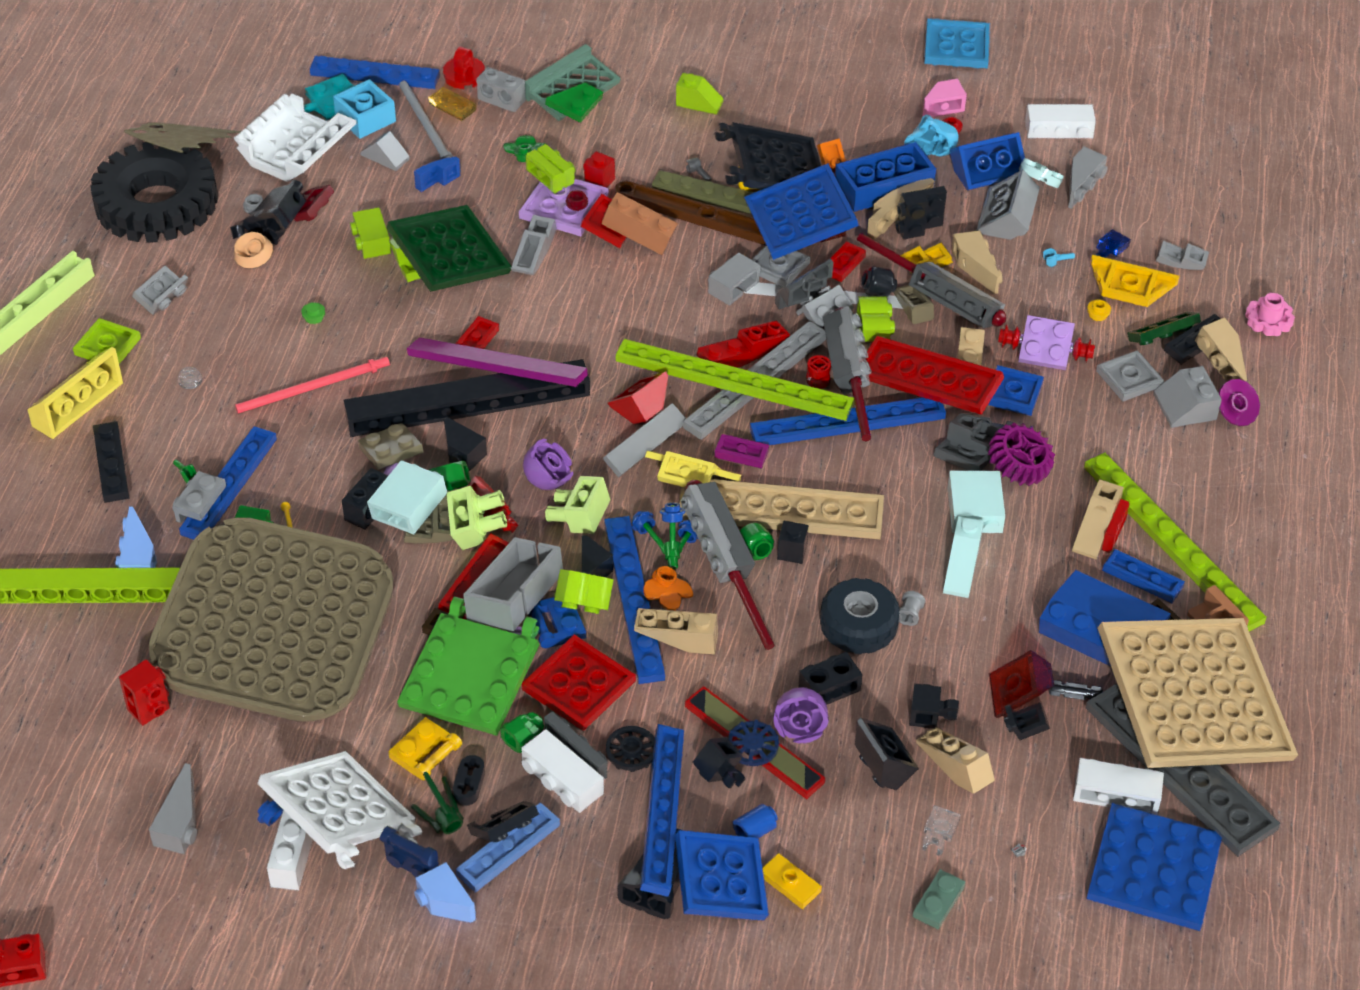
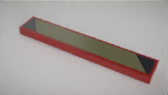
M704 686L685 701V708L724 737H728L730 730L740 722L750 721ZM753 727L748 728L749 732H753ZM757 728V733H760L762 729ZM741 730V731L738 732V733H741V734H743V735H746L743 730ZM735 736L732 741H742V739ZM774 741L764 742L771 746L775 745ZM780 743L777 755L770 762L762 765L806 800L825 784V777ZM765 748L763 750L766 756L772 752ZM753 756V759H761V756Z

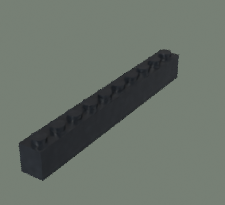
M583 359L562 362L563 364L586 368ZM497 373L344 399L345 416L350 437L378 433L395 424L403 423L406 427L442 422L446 417L454 420L590 396L589 375L586 376L574 387Z

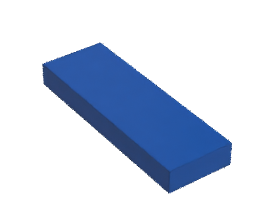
M1114 549L1102 571L1170 603L1174 602L1185 581L1117 549Z

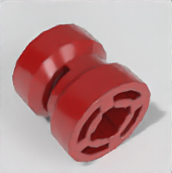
M823 355L810 357L807 362L806 382L810 387L823 389L830 383L831 361Z

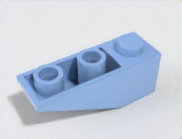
M129 507L128 516L123 518L124 536H120L119 539L121 554L116 557V568H156L157 559L153 543L133 507Z

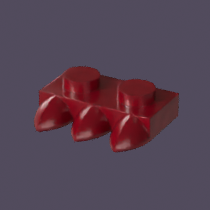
M330 185L320 186L303 192L302 195L306 202L295 216V222L313 220L318 215L317 212L320 208L329 202L328 199L334 193Z

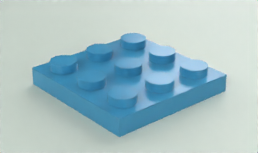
M927 19L924 64L988 68L990 23Z

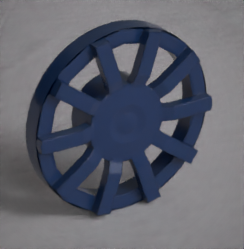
M757 719L740 722L730 730L728 739L734 746H742L738 750L741 754L745 752L749 755L748 759L743 757L739 763L743 765H764L770 762L778 753L779 738L771 725L759 722ZM753 727V732H749L748 728ZM757 728L763 729L760 733H757ZM741 730H743L746 735H743V734L738 733V732L741 731ZM767 732L771 735L763 738ZM735 736L742 739V741H732ZM774 741L775 745L771 746L764 742ZM765 748L772 752L766 756L763 750ZM760 755L761 759H753V756Z

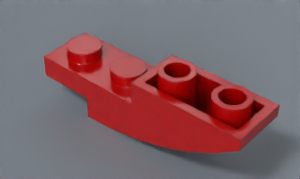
M775 320L741 329L738 331L737 338L698 347L696 355L701 359L739 368L771 352L789 338L790 333Z

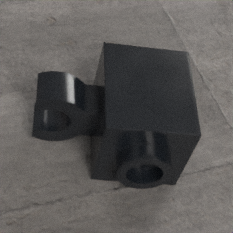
M914 683L909 726L935 729L937 728L938 716H943L947 720H957L959 701L955 699L941 701V687Z
M728 737L709 739L692 762L699 770V774L708 782L722 780L727 788H731L734 783L737 787H740L745 781V776L735 769L743 756Z

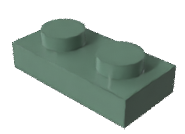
M940 869L914 909L913 917L939 930L964 890L966 882Z

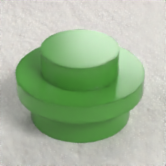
M312 302L306 304L301 310L302 317L307 323H320L325 316V308L320 303Z

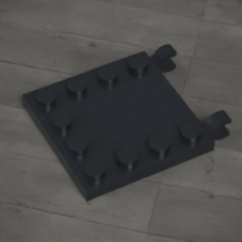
M732 122L731 126L726 123H719V130L722 133L715 132L717 141L723 142L728 139L733 141L739 168L737 166L729 167L730 174L733 175L725 176L726 183L729 185L743 182L744 187L763 190L821 166L813 137Z

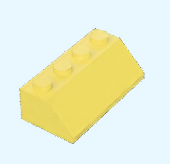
M110 347L96 355L28 408L32 427L54 439L122 385L123 380L116 349Z

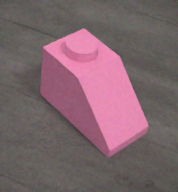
M958 79L936 83L924 99L923 116L930 115L935 117L965 111L967 94Z

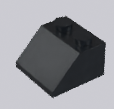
M860 718L857 721L854 745L860 753V760L870 768L873 773L872 778L877 785L882 788L898 790L919 767L893 728L864 718Z

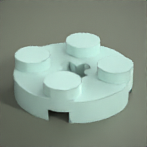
M1025 157L1018 169L1020 171L1024 170L1029 176L1055 188H1059L1064 177L1062 174L1051 171L1046 166Z

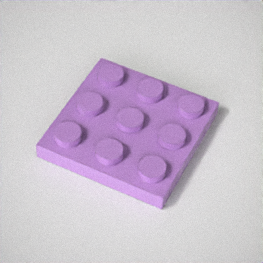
M575 179L572 185L566 188L563 187V190L554 194L543 183L539 182L520 209L519 218L530 222L533 215L555 219L557 230L582 236L585 231L584 228L580 227L583 219L601 194L608 197L609 188ZM580 190L586 194L588 206L585 209L574 211L566 206V198L571 191Z

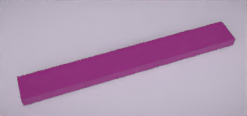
M420 337L407 347V354L412 357L574 387L588 376L587 368Z

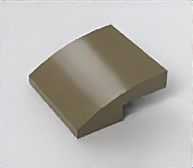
M444 496L414 535L404 531V543L423 544L454 540L450 533L447 496Z

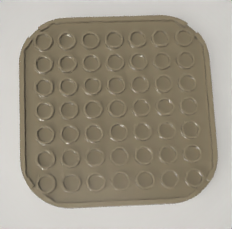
M252 518L223 520V524L204 529L191 543L150 638L149 656L151 664L154 667L158 666L163 671L166 678L163 681L167 687L184 695L294 721H316L328 718L344 709L354 699L360 688L392 600V572L378 552L357 542Z

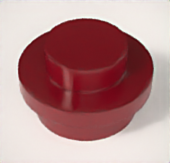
M571 191L566 198V206L574 211L583 210L588 206V198L583 191Z

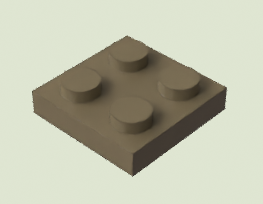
M403 423L392 425L378 433L368 434L365 438L358 440L360 450L378 470L423 453L422 444Z

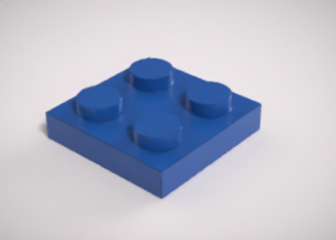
M997 365L996 370L1003 372L1004 379L988 405L1032 416L1044 377Z

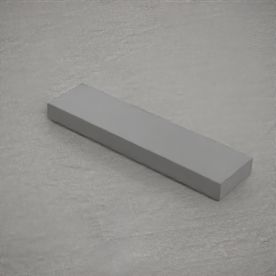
M672 403L609 452L603 460L619 478L642 460L647 451H653L681 429L686 418Z

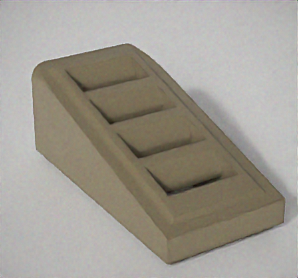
M910 285L896 288L894 294L913 324L934 319V304L925 294Z

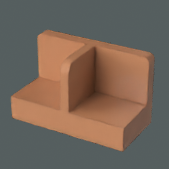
M1215 585L1206 590L1203 603L1189 609L1187 613L1190 619L1244 618L1246 625L1249 622V619Z

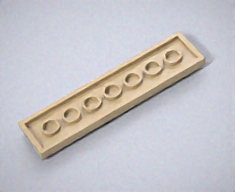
M710 480V482H716L737 526L744 527L749 523L755 522L761 524L766 529L781 530L783 521H790L809 525L808 533L879 540L881 538L884 495ZM682 487L680 500L685 493L684 487ZM686 512L683 514L682 521L689 520Z

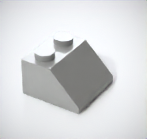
M1204 366L1179 370L1155 389L1153 393L1171 428L1217 420L1222 399Z

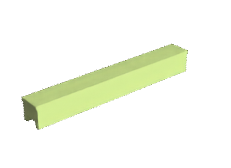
M71 251L0 310V355L95 276L89 258L83 260L77 257L75 251Z

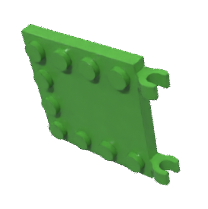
M454 597L450 604L449 614H440L397 703L399 707L497 736L539 648V642L535 639L539 631V626H536L537 619L526 617L521 635L462 619L466 613L465 606L463 605L464 599Z

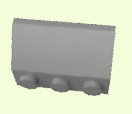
M1024 170L989 187L976 231L980 230L983 235L1009 240L1026 234L1029 230L1040 187Z

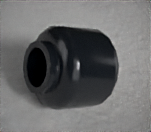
M872 266L864 271L861 287L864 288L865 293L869 296L888 297L891 292H895L897 279L894 278L892 270Z

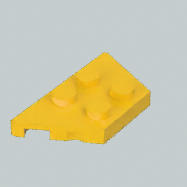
M1092 255L1090 264L1103 297L1148 307L1174 288L1179 281V275Z

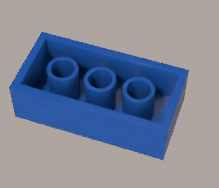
M916 142L838 163L835 170V177L854 212L873 207L874 203L883 196L909 183L931 178L934 180L935 185L936 176L935 166Z

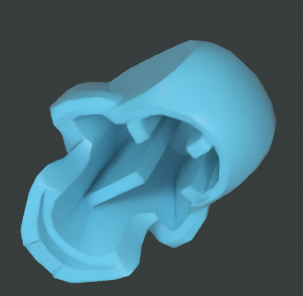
M925 115L922 117L917 128H914L913 133L906 137L904 145L916 142L926 156L931 154L947 156L950 154L949 149L957 146L958 131L950 124L933 119L930 115Z

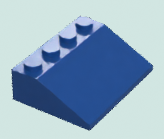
M1075 570L1053 595L1040 616L1039 633L1111 666L1098 631L1101 622L1168 620L1171 613Z

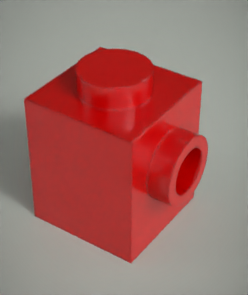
M596 151L583 164L584 181L607 188L615 180V158Z

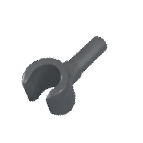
M699 158L687 160L686 170L688 173L697 171L706 181H712V178L702 169Z

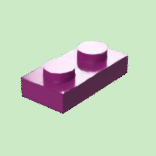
M721 434L715 449L714 458L762 469L769 452V445Z

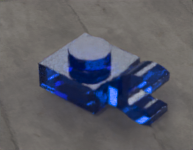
M1112 229L1099 239V243L1096 246L1099 251L1095 255L1107 258L1108 255L1112 254L1117 257L1130 246L1131 239Z

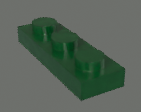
M1186 311L1127 332L1130 342L1139 343V345H1148L1153 343L1155 338H1167L1173 336V332L1177 330L1187 331L1191 329L1194 324L1201 322L1199 313Z

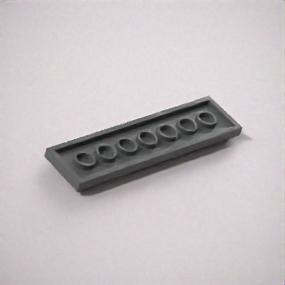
M1118 684L1113 685L1087 701L1086 709L1147 768ZM1219 764L1147 768L1164 772L1163 785L1208 829L1216 831L1222 837L1221 841L1237 857L1279 830L1281 823Z

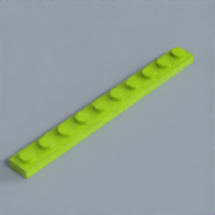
M627 339L623 340L616 353V362L659 373L666 371L670 376L847 421L854 405L853 397Z
M1105 452L1085 461L1084 469L1097 482L1100 479L1124 487L1121 499L1130 503L1128 514L1205 594L1208 588L1215 585L1249 619L1247 625L1249 632L1265 624L1267 617Z

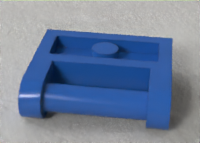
M555 597L539 601L529 613L532 618L537 619L536 626H539L538 640L541 647L545 649L565 644L573 635L580 639L586 638V630L578 611L561 607L562 602L555 601ZM548 612L556 633L549 632L542 613Z

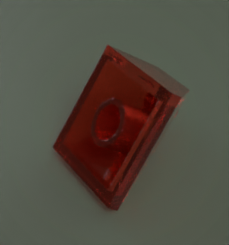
M1030 650L989 673L994 716L999 719L1007 714L1005 706L1011 705L1013 710L1054 686L1051 663Z

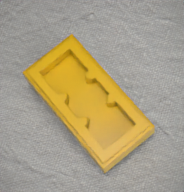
M779 853L762 868L764 880L802 910L821 893L822 886Z

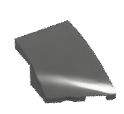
M830 258L782 287L777 292L775 298L777 308L782 309L808 301L810 296L813 298L819 297L818 292L821 291V288L826 287L827 279L832 277L834 263Z
M960 413L950 421L947 438L935 448L934 457L968 471H982L991 460V456L988 455L990 441L996 431L1005 425L992 423L988 417H976ZM1007 421V422H1006L1007 425H1010V424L1013 423L1012 421Z

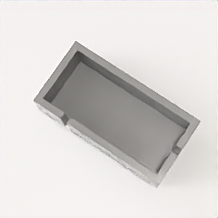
M514 537L463 594L467 620L514 631L524 620L525 614L528 615L558 580L560 569H563L561 548L539 543L537 547L540 565L538 566L535 541Z

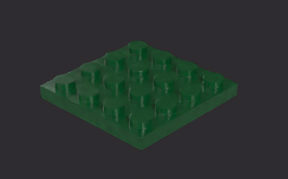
M468 205L388 221L387 230L430 292L510 274L512 266Z

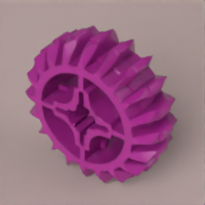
M1015 422L1010 425L1006 424L996 431L990 441L988 455L991 456L990 463L996 465L994 471H1001L1002 478L1008 477L1010 483L1017 481L1019 486L1024 483L1027 486L1033 483L1038 484L1046 478L1054 466L1055 454L1052 452L1053 446L1047 444L1048 438L1041 436V431H1034L1033 426L1027 428L1024 423L1018 426Z

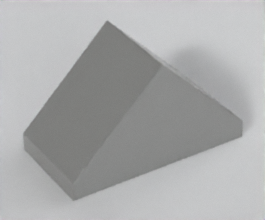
M391 131L375 139L361 151V156L394 171H397L410 159Z

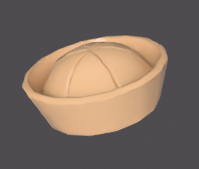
M249 232L240 236L234 245V259L238 265L244 268L261 266L268 261L273 252V245L270 240L258 232Z

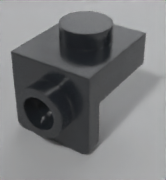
M1041 702L1018 711H1014L1011 705L1005 706L1007 717H1004L1005 725L1010 733L1014 732L1020 741L1050 729Z

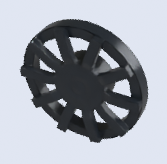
M621 727L615 730L606 741L607 759L618 770L635 772L636 770L648 768L653 761L655 737L642 727ZM633 732L641 734V736L639 738L633 736ZM624 733H628V737H625L624 739L620 736ZM645 737L649 739V743L642 744ZM617 739L621 744L615 745L612 742ZM650 747L653 748L652 752L642 750ZM610 749H615V750H620V751L617 752V753L611 754ZM641 755L647 756L648 758H647L646 760H644V759L641 757ZM620 756H623V758H622L620 761H618L617 759H615V758H618V757H620ZM627 759H630V764L625 763ZM634 759H637L640 763L634 764Z

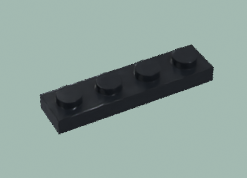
M118 421L93 425L104 503L130 499Z

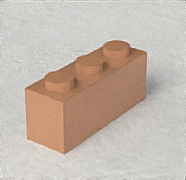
M618 192L609 204L601 223L663 255L678 225V223Z

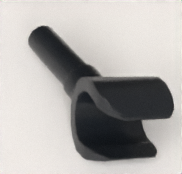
M243 223L230 227L233 239L246 234V228Z

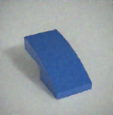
M450 157L437 160L414 171L415 188L422 192L437 182L445 186L461 176L459 158Z

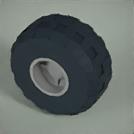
M866 578L844 580L830 588L823 598L820 611L821 630L828 641L842 651L854 654L876 652L889 645L896 636L899 625V603L895 595L879 582L876 583Z

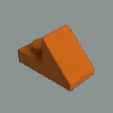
M840 138L817 145L822 166L829 164L834 175L836 164L846 162Z

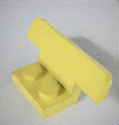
M647 451L645 455L647 458L663 461L657 475L658 481L684 488L687 482L693 479H697L702 483H709L712 475L740 481L742 476L739 473L723 470L715 463L666 451V454Z

